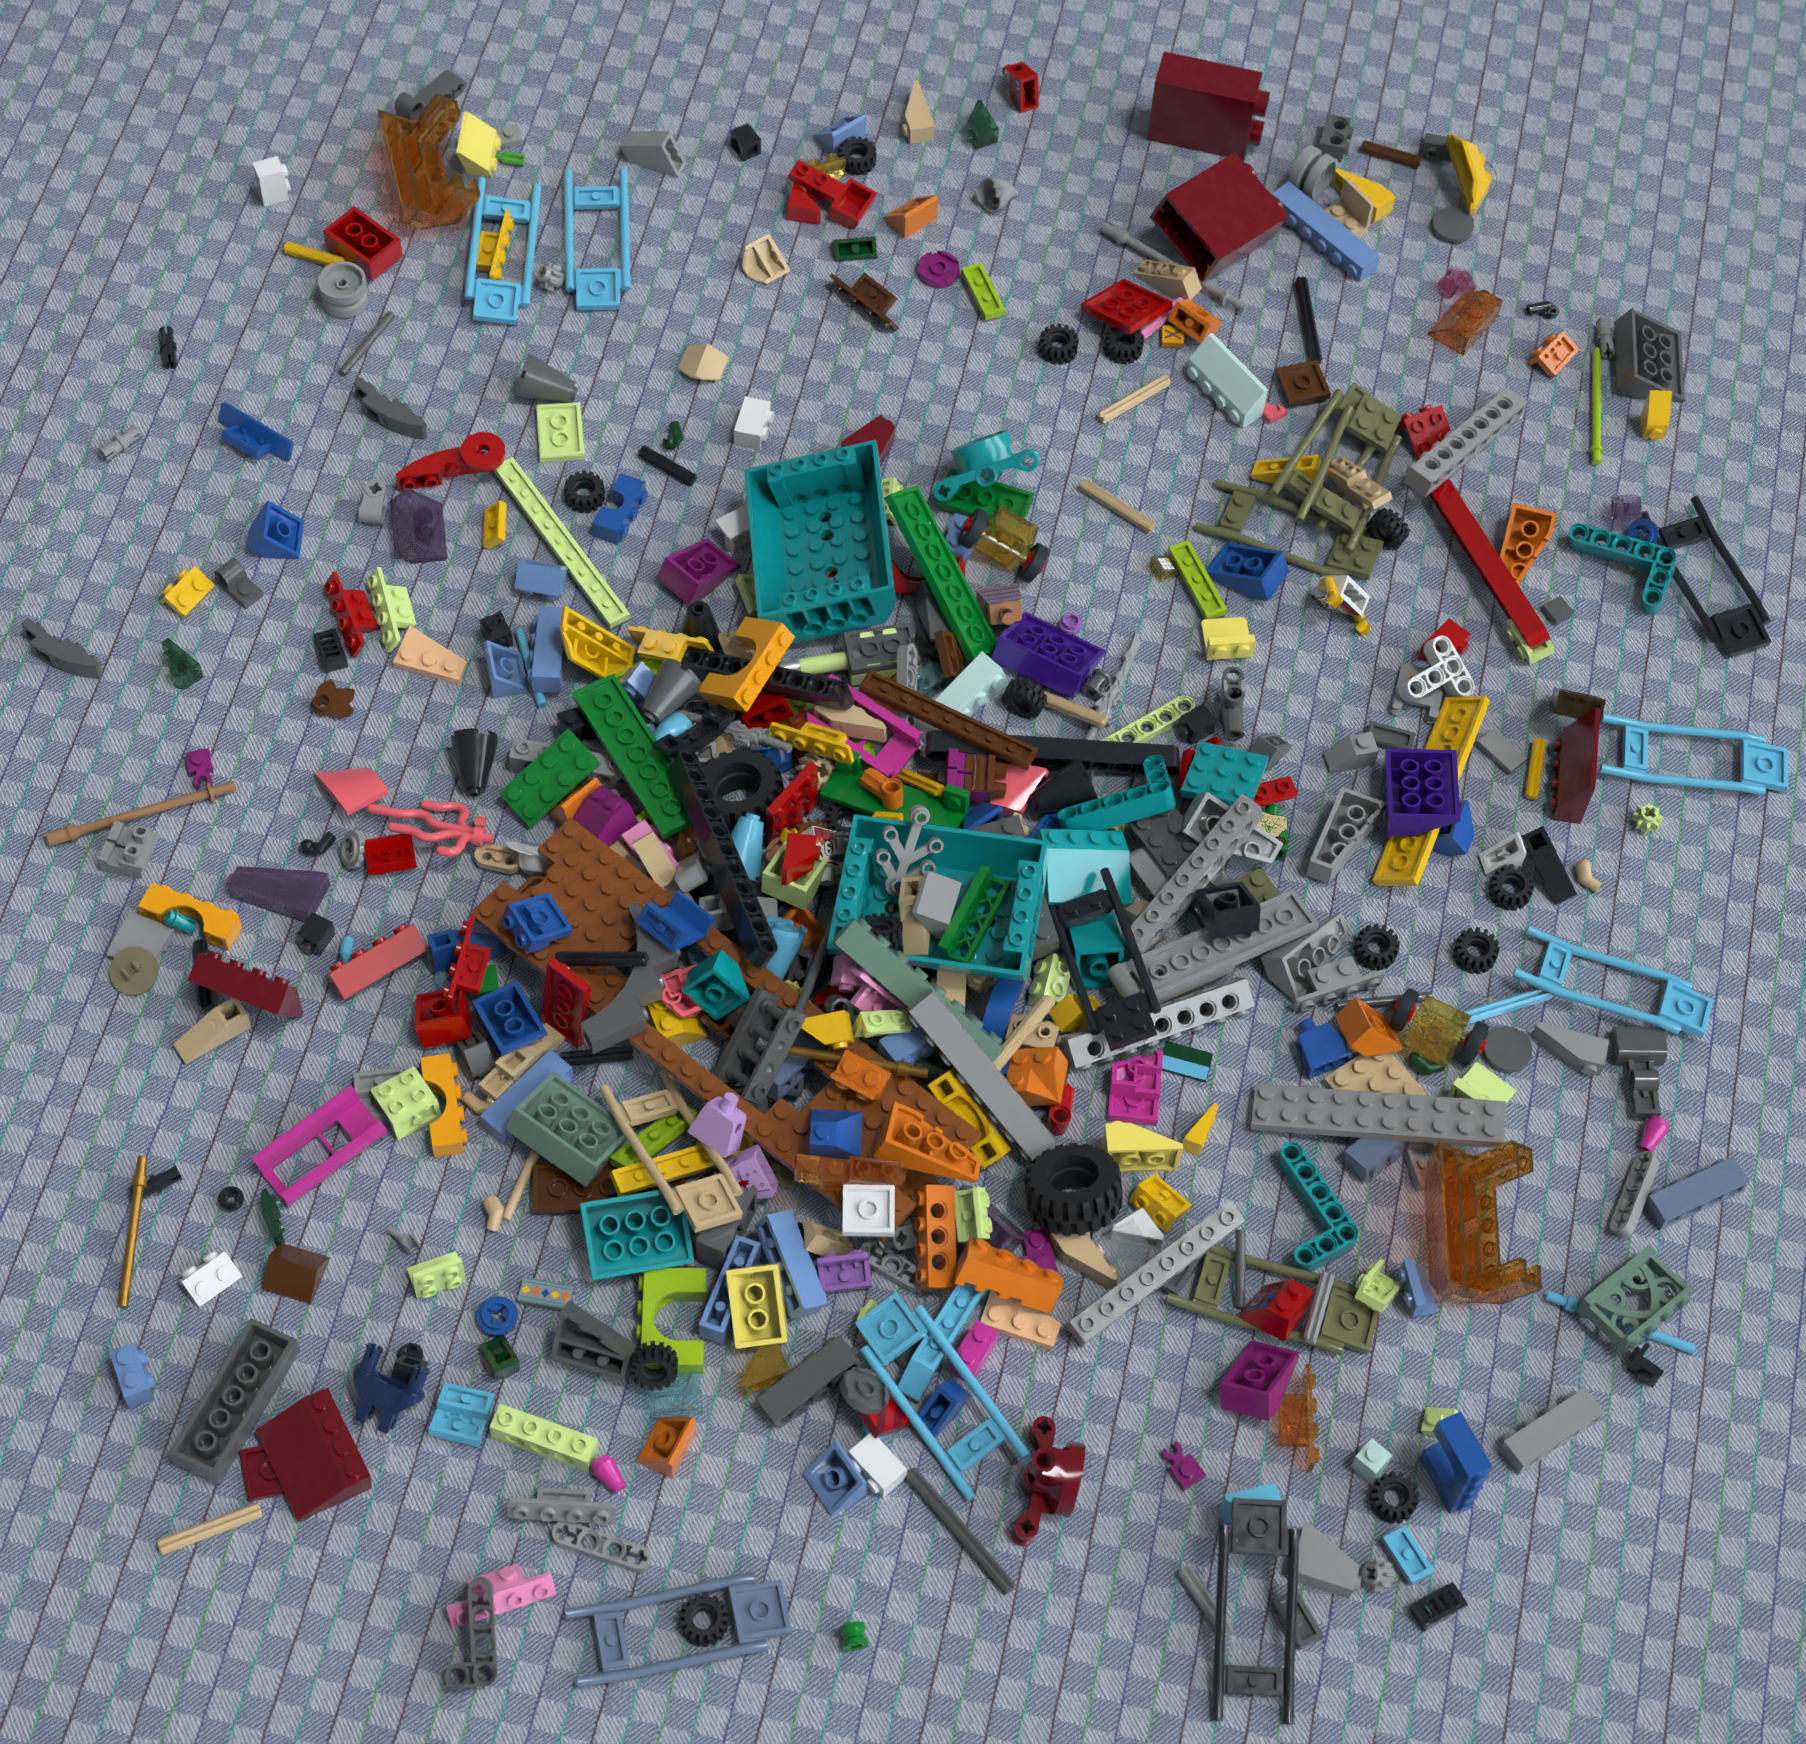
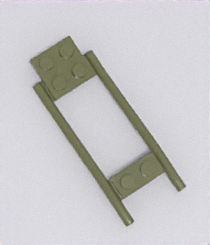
M1355 382L1349 387L1345 395H1343L1340 389L1335 390L1329 402L1269 491L1272 497H1276L1283 485L1286 484L1285 488L1304 501L1313 481L1300 470H1294L1295 466L1332 411L1335 409L1334 412L1341 417L1346 405L1353 406L1355 410L1361 396L1364 393L1370 395ZM1368 444L1356 465L1364 468L1376 448ZM1340 488L1336 493L1342 499L1346 495ZM1322 515L1315 530L1318 533H1322L1330 519Z
M1367 393L1361 396L1355 410L1353 406L1346 405L1295 520L1303 523L1312 506V509L1346 530L1353 531L1344 549L1347 553H1353L1370 517L1372 508L1363 509L1361 513V510L1320 486L1344 429L1380 452H1386L1374 481L1382 486L1392 459L1402 440L1401 436L1394 435L1402 415Z
M1219 479L1215 480V488L1234 493L1221 519L1219 528L1196 522L1195 531L1233 540L1247 546L1283 551L1287 562L1323 576L1351 575L1370 580L1383 549L1384 541L1364 536L1365 529H1363L1353 553H1347L1344 549L1353 531H1348L1330 520L1327 526L1340 532L1327 560L1326 567L1241 534L1254 507L1256 498L1295 514H1298L1301 506L1278 497H1272L1270 494L1258 489ZM1311 510L1306 515V518L1315 522H1319L1322 514Z
M1216 1245L1206 1253L1192 1301L1172 1293L1167 1294L1166 1303L1214 1320L1269 1334L1243 1321L1239 1315L1217 1310L1231 1261L1235 1262V1251ZM1246 1255V1265L1315 1284L1319 1282L1321 1274ZM1334 1278L1316 1343L1305 1342L1303 1340L1304 1333L1293 1331L1287 1339L1314 1346L1337 1355L1342 1354L1344 1346L1367 1354L1370 1350L1379 1311L1368 1308L1365 1303L1354 1298L1358 1291L1355 1285Z

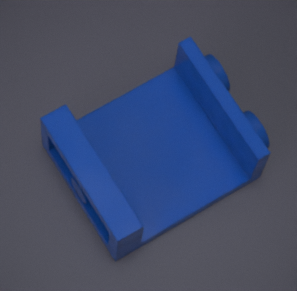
M677 890L669 906L661 909L652 901L647 902L636 923L674 952L706 938L715 918L681 891Z

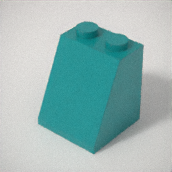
M1108 913L1066 928V936L1085 989L1115 987L1107 976V972L1112 966L1124 963V946L1114 913Z

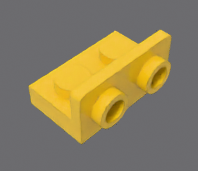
M1155 1173L1138 1184L1129 1200L1130 1204L1136 1209L1143 1208L1156 1226L1165 1233L1170 1231L1174 1222L1186 1214L1192 1206L1190 1202Z

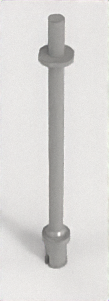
M1109 220L1103 224L1101 232L1115 239L1119 245L1126 243L1155 261L1180 265L1131 237L1128 229H1122ZM1199 278L1202 288L1221 298V305L1225 306L1229 303L1242 311L1246 310L1248 304L1233 296L1231 288L1224 291L1207 280L1202 282Z

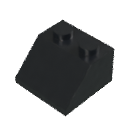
M1242 881L1197 889V897L1204 925L1214 939H1223L1228 936L1259 931L1261 906Z

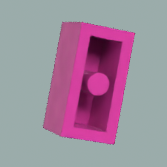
M977 1319L957 1350L958 1355L975 1378L996 1346L999 1331ZM950 1363L949 1373L964 1380L953 1364Z

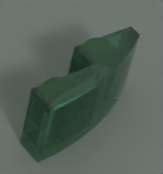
M265 1188L261 1190V1207L269 1235L277 1248L281 1243H285L282 1233L286 1231L279 1220L281 1218L279 1208L282 1205L275 1194L270 1195Z

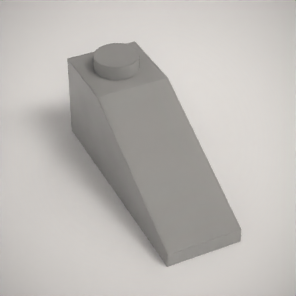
M1537 1021L1531 1037L1573 1069L1581 1071L1586 1075L1600 1076L1605 1065L1609 1045L1608 1039Z

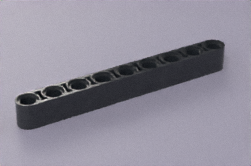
M688 646L680 662L682 663L680 668L685 671L689 668L698 678L705 679L709 672L721 675L735 674L747 666L751 660ZM776 666L760 691L761 693L781 695L788 699L840 711L848 710L854 704V697L846 682Z

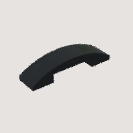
M718 703L702 713L701 722L676 737L671 734L665 735L652 743V747L669 758H675L682 748H688L697 752L720 736L734 720L736 713Z

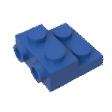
M549 892L508 904L502 916L504 928L507 930L511 929L515 935V944L518 948H523L527 954L548 948L550 941L570 936L573 931V927Z

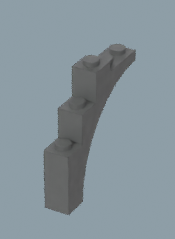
M637 901L627 904L628 917L635 931L637 952H647V955H649L648 965L633 966L625 986L615 999L599 1013L581 1022L582 1036L592 1054L646 1031L649 1015L644 1006L663 998L665 983L661 974L679 967L680 950L672 952L636 923L643 910Z

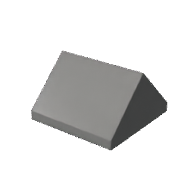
M925 871L912 914L936 939H941L949 926L962 883L931 871Z

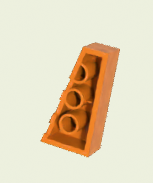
M970 1237L957 1262L955 1284L963 1286L967 1282L975 1285L974 1290L983 1293L986 1289L994 1291L999 1298L1008 1300L1014 1297L1017 1298L1021 1305L1049 1314L1063 1289V1277L1058 1272L1040 1268L1029 1259L1022 1260L1017 1258L1006 1249L999 1250L994 1248L983 1239Z

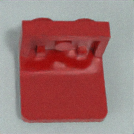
M1431 404L1419 408L1418 414L1413 415L1412 412L1403 414L1396 427V431L1406 429L1418 460L1425 451L1429 452L1437 441L1441 442L1445 435L1451 431L1442 405L1432 408Z

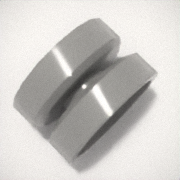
M1309 145L1300 153L1293 164L1287 182H1291L1299 190L1303 189L1305 195L1312 200H1316L1325 192L1333 179L1338 160L1329 154L1322 156V150Z
M343 261L329 264L322 269L318 276V287L321 304L327 313L338 318H350L365 310L369 302V293L363 269L357 264Z

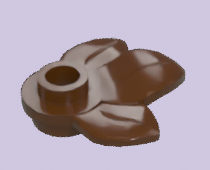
M332 679L327 680L318 687L317 694L311 701V709L315 714L321 716L329 714L334 718L348 717L354 712L350 703L353 701L355 690L350 688L336 689L334 681Z

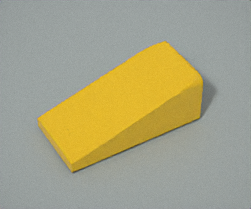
M1214 1103L1184 1137L1182 1142L1183 1150L1197 1156L1200 1155L1217 1116L1219 1107L1217 1103Z

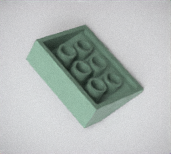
M555 1072L549 1075L514 1109L505 1127L508 1132L585 1187L600 1174L610 1161V1156L617 1152L627 1140L611 1112Z

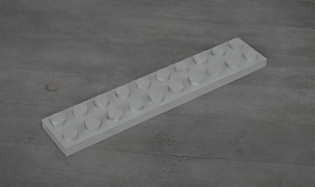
M1255 1084L1251 1130L1504 1148L1506 1101Z

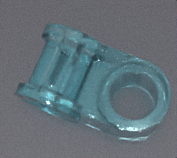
M931 660L917 674V692L929 698H932L941 689L945 688L951 680L944 678L937 661Z

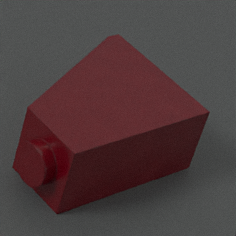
M880 414L843 440L841 447L876 440L881 468L895 442L896 428L890 420L885 419Z

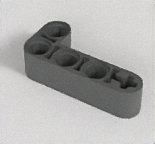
M445 70L416 97L402 92L395 101L397 123L414 134L419 133L461 95L466 86L465 80L449 70Z
M486 1577L474 1578L468 1585L471 1661L457 1662L447 1668L445 1681L448 1686L454 1689L489 1686L498 1676L494 1589L492 1582ZM481 1581L483 1586H488V1591L483 1593V1601L489 1600L490 1605L481 1604L474 1607L473 1601L479 1602V1594L473 1592V1587L478 1586V1582ZM484 1609L489 1613L490 1620L486 1625H479L475 1621L476 1611ZM481 1637H486L491 1641V1649L487 1653H481L477 1650L476 1642ZM483 1665L491 1667L493 1671V1676L488 1681H483L478 1677V1669ZM452 1669H463L465 1680L462 1683H455L451 1680L450 1673Z

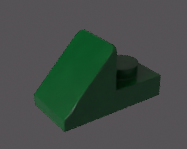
M504 1334L480 1344L481 1351L490 1365L496 1382L520 1371L519 1359Z

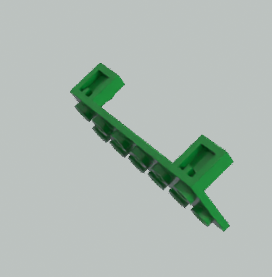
M853 750L854 762L847 764L836 761V769L820 792L821 798L870 815H874L876 811L903 813L904 821L912 822L908 816L910 808L916 804H921L930 813V819L926 824L959 828L969 811L970 791L951 784H947L945 787L944 798L903 785V805L896 810L884 808L882 799L860 785V778L864 774V771L861 770V753ZM924 814L917 816V820L924 818Z

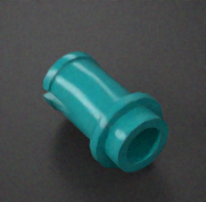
M177 909L168 910L164 916V923L169 928L175 927L190 935L196 929L197 920L180 914Z

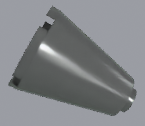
M528 354L521 377L518 380L515 391L516 396L569 403L570 399L575 400L578 388L575 387V381L534 355Z
M671 658L664 659L641 707L642 718L650 724H659L698 693L702 685L693 671L689 668L687 671L680 668L682 663Z

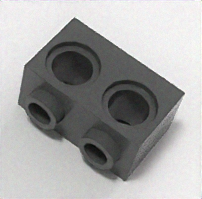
M1327 113L1319 149L1322 150V156L1329 154L1342 163L1343 154L1348 155L1350 142L1346 141L1347 139L1351 140L1354 127H1350L1352 118Z

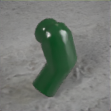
M673 421L669 424L671 435H667L668 439H663V445L668 450L676 449L684 439L678 421Z

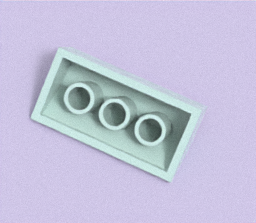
M1210 333L1189 358L1187 373L1192 380H1195L1201 386L1204 393L1209 394L1217 406L1223 409L1230 419L1243 429L1263 416L1268 389L1213 333Z

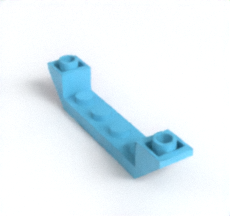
M967 1282L963 1286L957 1284L934 1321L951 1345L979 1300H984L989 1289H986L983 1293L974 1290L975 1285ZM929 1332L913 1354L898 1385L902 1394L918 1403L931 1385L933 1374L945 1357V1353Z

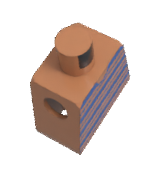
M1019 584L976 590L977 602L989 624L1004 623L1011 625L1015 621L1022 620Z

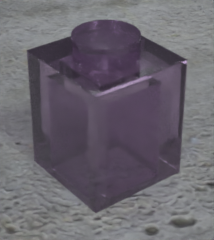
M1634 494L1611 496L1612 519L1628 521L1642 518L1641 497Z

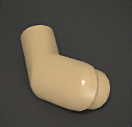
M489 1195L484 1200V1208L489 1215L486 1229L498 1232L504 1207L497 1196Z

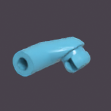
M350 936L343 937L339 953L344 964L352 959L350 955L352 954L354 939Z

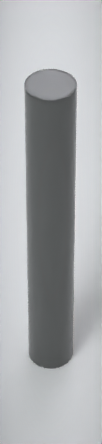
M1236 1230L1235 1307H1246V1230Z

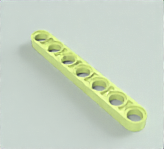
M1179 696L1101 741L1124 742L1122 737L1130 735L1134 738L1132 743H1146L1179 724L1180 716L1188 712L1180 710L1178 708L1179 704H1188L1191 708L1190 710L1195 708V702L1189 696ZM1168 714L1172 720L1165 722L1159 716ZM1148 724L1153 730L1151 732H1144L1140 727Z

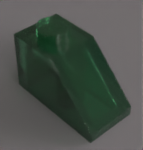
M981 99L977 100L967 121V130L965 131L967 142L971 143L975 150L998 143L999 128Z

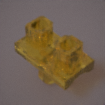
M836 153L829 154L824 163H819L817 159L808 161V165L836 180L846 176V160L844 157L839 158Z

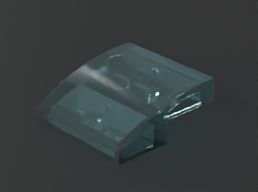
M700 1373L677 1374L675 1382H670V1387L666 1388L663 1385V1389L659 1391L657 1387H654L653 1391H649L648 1386L650 1418L703 1414Z

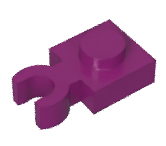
M209 748L186 752L189 775L194 777L193 782L196 790H200L199 783L201 781L210 782L212 787L213 782L209 773H214Z
M1175 1441L1172 1447L1176 1454H1169L1165 1448L1161 1454L1166 1462L1173 1464L1169 1467L1168 1471L1181 1489L1186 1491L1203 1480L1206 1474L1191 1453L1186 1457L1182 1455V1446Z

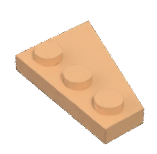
M410 625L393 661V665L396 668L460 685L467 669V661Z
M992 1290L980 1320L1001 1334L1050 1350L1054 1348L1061 1327V1323L1045 1312L1021 1305L1017 1298L1014 1297L1008 1300L999 1298Z

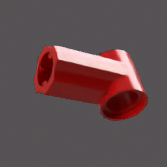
M1064 1083L1061 1104L1050 1105L1045 1125L1054 1136H1060L1066 1132L1072 1117L1071 1110L1075 1088L1071 1087L1070 1084Z

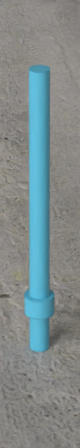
M1548 1291L1545 1299L1563 1306L1564 1310L1572 1313L1577 1310L1581 1303L1578 1298L1570 1295L1565 1297L1552 1291ZM1602 1312L1609 1320L1611 1319V1315ZM1619 1318L1616 1319V1326H1617V1327L1622 1328V1327H1621V1321H1622V1319H1619ZM1625 1325L1624 1329L1632 1332V1327ZM1657 1330L1649 1337L1646 1334L1644 1335V1337L1693 1354L1696 1345Z

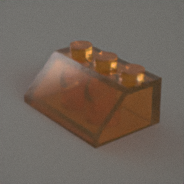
M1486 290L1463 293L1428 331L1427 335L1464 356L1498 318L1503 300Z

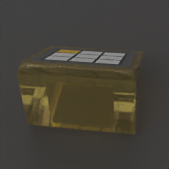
M1170 555L1151 557L1150 567L1160 582L1180 574Z

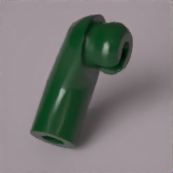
M1412 1052L1408 1057L1411 1067L1422 1075L1445 1071L1443 1059L1430 1062L1418 1052Z

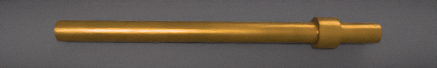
M793 1045L787 1054L839 1063L843 1056L841 1053ZM865 1058L889 1072L897 1073V1076L907 1077V1075L924 1078L928 1076L929 1068L909 1065V1062L899 1061L895 1063Z
M146 1156L137 1157L136 1172L132 1176L131 1187H133L118 1299V1307L128 1308L143 1191L147 1188L148 1177L145 1176L148 1160Z

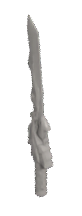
M1137 630L1128 650L1122 656L1123 663L1120 670L1113 676V685L1108 686V691L1099 696L1100 699L1093 704L1097 708V712L1108 716L1105 727L1110 726V721L1112 720L1113 712L1111 707L1116 706L1117 702H1121L1119 691L1141 644ZM1092 724L1084 739L1094 740L1100 727Z
M680 709L674 711L686 715L692 724L702 721V715ZM740 720L731 722L724 731L725 735H731L737 742L740 741L747 747H750V744L759 745V743H764L787 753H790L793 745L767 736L770 733L768 728L753 727L748 729L745 724H740Z

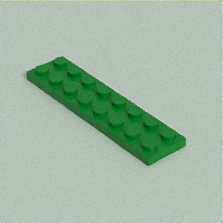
M918 485L886 496L885 500L889 510L892 512L900 531L903 533L910 551L913 553L921 572L924 574L930 590L934 594L967 661L974 660L982 651L986 655L993 653L997 639Z
M610 674L572 692V698L662 839L691 826L669 772L671 761L668 756L652 747V743L656 742L657 739L615 674Z

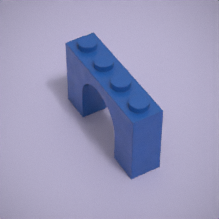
M1460 1411L1437 1421L1433 1432L1439 1443L1424 1449L1419 1458L1449 1513L1457 1510L1459 1513H1462L1473 1506L1472 1503L1478 1498V1493L1483 1488V1484L1488 1479L1492 1469L1491 1463Z

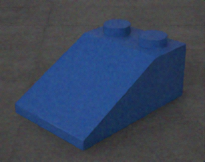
M1225 543L1206 568L1211 579L1247 598L1269 601L1290 572L1283 551Z
M517 980L472 1000L478 1022L486 1036L502 1056L548 1035Z

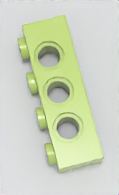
M499 1404L489 1426L491 1438L587 1473L590 1472V1465L595 1461L599 1451L597 1438L503 1404Z

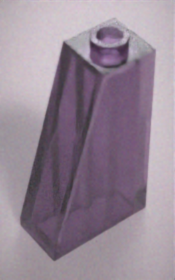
M237 866L234 873L230 874L226 881L230 898L304 923L312 912L316 914L330 886L328 873L243 866Z

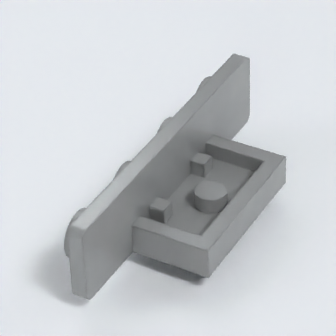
M1352 956L1307 970L1306 976L1314 992L1296 998L1292 1005L1293 1012L1300 1010L1306 1012L1314 1008L1315 1005L1321 1003L1327 1005L1339 997H1351L1366 988L1373 990L1381 985L1385 973L1383 970L1361 976Z
M538 1487L537 1499L509 1497L507 1502L509 1518L596 1523L600 1525L615 1524V1504L591 1502V1491Z

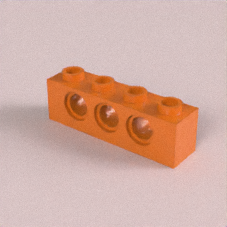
M923 1185L917 1187L914 1194V1202L917 1203V1217L914 1223L915 1231L917 1232L915 1255L918 1258L916 1282L918 1283L919 1290L948 1291L955 1289L957 1286L955 1284L957 1265L954 1185ZM931 1207H934L936 1210V1218L931 1214ZM932 1232H934L937 1236L936 1243L932 1241ZM933 1257L938 1262L937 1269H935L932 1265Z

